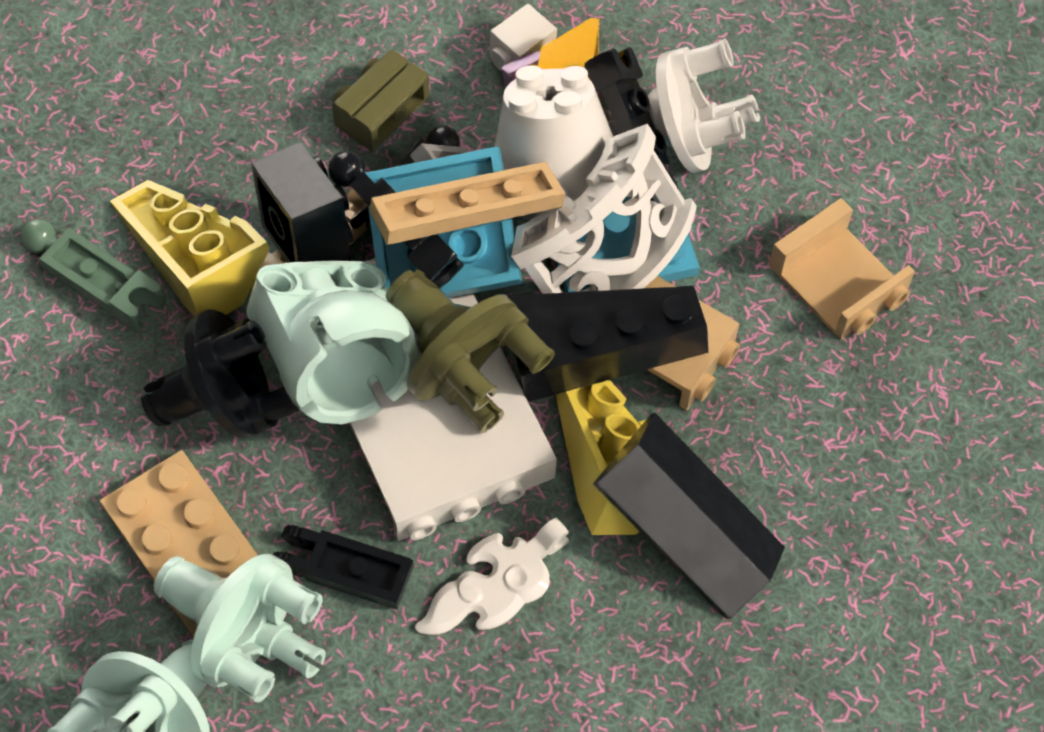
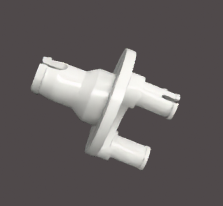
M726 39L692 50L688 47L664 52L657 59V88H654L648 95L650 117L655 129L659 130L663 135L666 146L673 147L683 166L691 173L708 169L713 146L745 139L744 125L760 121V114L754 113L759 108L753 95L717 105L715 102L710 103L705 98L697 83L698 75L733 66L732 51ZM609 110L604 114L614 137L619 135Z

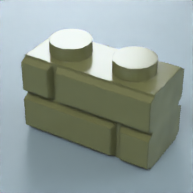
M393 49L385 53L380 59H371L365 65L361 77L351 86L344 85L336 92L332 101L335 126L350 137H353L371 152L374 151L430 97L427 73L412 62L408 63L406 58Z

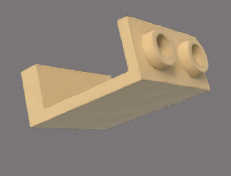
M842 198L776 242L773 246L769 267L840 340L853 331L857 335L865 332L876 321L877 314L886 307L893 311L901 306L911 293L908 288L915 273L908 265L893 275L847 229L853 209Z
M656 276L645 288L676 286ZM700 300L699 303L707 323L709 353L647 369L682 391L679 407L686 411L695 399L701 402L706 399L716 382V377L712 375L719 365L727 368L740 348V344L736 342L740 323Z

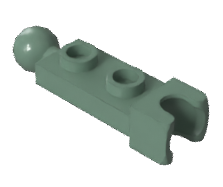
M32 219L23 226L20 237L22 245L29 252L35 254L44 253L39 258L44 270L112 314L115 320L133 332L140 333L143 330V324L138 321V305L145 303L158 309L166 305L165 291L157 281L140 270L134 271L71 228H68L57 238L55 228L49 221L44 219Z

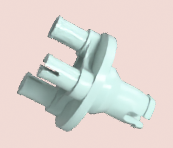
M272 554L258 555L238 567L228 578H221L208 569L185 561V558L179 556L170 558L159 570L154 582V592L159 598L163 597L180 613L196 622L197 629L192 642L190 657L191 668L194 675L204 683L212 687H222L229 684L250 697L252 701L259 703L267 697L275 683V674L255 664L260 655L269 660L279 659L306 678L313 677L320 670L305 661L304 656H308L323 665L326 656L325 650L321 647H316L293 633L292 626L283 620L286 613H289L303 624L311 622L319 612L323 598L321 594L313 592L294 581L291 568L285 561Z
M193 639L183 642V646L171 653L161 664L151 658L132 652L119 651L102 656L86 672L82 682L81 693L72 701L71 710L47 732H210L204 710L197 700L207 684L198 679L191 668L190 657Z

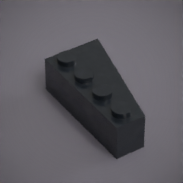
M694 286L508 296L529 319L527 325L555 353V356L545 368L536 374H532L523 361L513 352L528 402L709 353L707 323Z

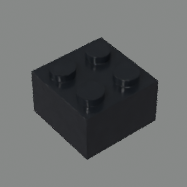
M299 142L251 162L262 227L287 263L351 261L349 243L353 242L354 238L345 217V211L349 209L348 198L341 185H333L329 180L326 168L318 156L312 157L304 145Z

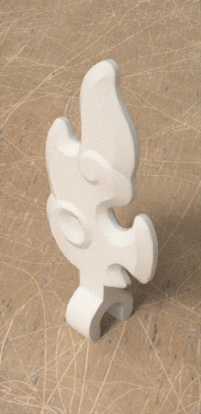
M555 517L546 523L536 536L528 542L520 537H515L512 546L505 547L502 544L503 537L500 533L482 539L469 551L466 560L469 565L478 562L490 563L493 567L492 573L490 575H482L474 571H467L461 574L457 580L444 585L435 594L424 619L415 625L416 631L424 635L446 633L461 623L472 612L478 613L480 616L476 622L478 630L493 629L505 624L519 612L525 603L534 602L545 594L549 587L550 578L548 569L542 559L547 555L554 554L569 543V539L566 537L569 531Z

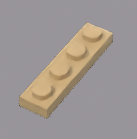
M541 162L371 198L370 213L386 244L390 245L559 208L563 206L565 192L547 162Z

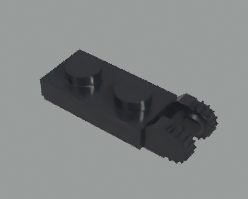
M293 524L285 525L281 535L283 540L293 546L313 551L309 560L287 552H274V556L289 565L292 575L305 577L306 581L396 610L398 609L414 567V562L411 558L321 530L319 533L294 526Z

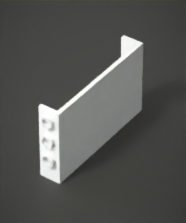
M376 258L366 261L377 266ZM473 293L449 298L455 304L469 307L478 304ZM500 346L479 370L497 388V392L493 397L489 394L487 396L498 408L504 411V416L492 429L488 428L487 432L481 433L478 427L456 404L450 405L442 395L430 400L420 401L407 390L399 399L391 401L385 394L380 381L373 385V390L381 404V411L367 419L349 423L393 518L394 534L398 541L408 537L411 540L425 538L436 530L437 525L452 519L456 522L467 521L479 514L484 506L497 501L500 504L514 502L524 495L526 489L555 478L557 458Z

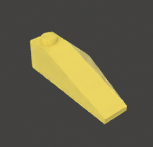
M150 180L110 200L117 214L193 316L209 309L220 311L226 315L244 304L269 251L267 241L246 220L234 216L231 220L218 215L215 207L208 204L199 207L186 201L184 194Z
M610 380L556 394L576 497L591 534L636 535L640 531L593 483L645 420L638 422L624 406L626 397Z

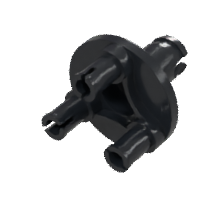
M213 309L194 315L187 323L184 334L186 366L161 377L156 382L148 383L143 388L145 392L152 393L140 398L145 414L155 425L172 424L171 421L181 420L205 410L209 411L222 428L239 438H248L276 426L279 419L291 415L300 409L292 402L285 387L269 392L267 379L258 358L259 353L266 349L265 335L259 324L248 318L235 323L224 313Z

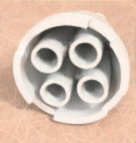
M525 66L517 70L516 79L504 91L494 147L499 146L501 150L504 170L547 162L565 192L564 199L569 197L573 202L589 187L585 179L598 163L605 148L606 139L613 137L594 85L588 78L587 70L580 66L543 70L538 66ZM549 210L518 216V218L531 221Z

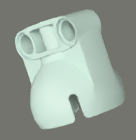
M312 261L273 264L259 269L246 309L247 316L262 328L265 335L264 341L279 370L280 379L292 402L303 413L320 423L346 424L364 420L381 411L382 407L373 390V385L380 381L388 398L391 401H396L407 392L408 377L420 357V343L408 319L386 299L385 295L388 289L385 285L386 276L384 272L371 263L361 261Z

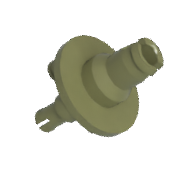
M410 269L404 272L391 284L386 292L387 301L403 313L413 331L419 336L422 355L410 372L407 381L408 390L420 401L430 400L442 395L450 405L456 404L478 427L481 433L487 432L488 428L492 429L504 416V411L498 408L487 396L489 394L493 397L497 392V388L479 372L499 346L507 345L523 361L532 374H536L545 368L555 356L554 350L549 348L527 325L529 319L507 295L500 294L489 297L473 307L455 304L435 283L426 278L425 273L419 269L415 272Z

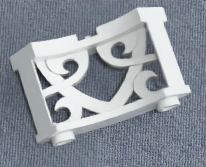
M648 123L606 139L605 148L598 163L585 179L589 187L574 202L569 197H566L562 207L550 209L539 217L516 227L511 257L520 270L526 269L542 294L564 293L559 285L573 274L575 275L569 282V288L576 292H579L588 284H590V287L581 292L645 288L667 266L691 230L696 204L692 198L684 200L653 150L656 136ZM626 196L630 197L628 201L622 203ZM611 212L624 216L636 213L635 237L630 255L615 259L592 258L599 250L603 241V219ZM586 233H588L584 243L577 241ZM548 257L561 264L551 273L542 262V260Z

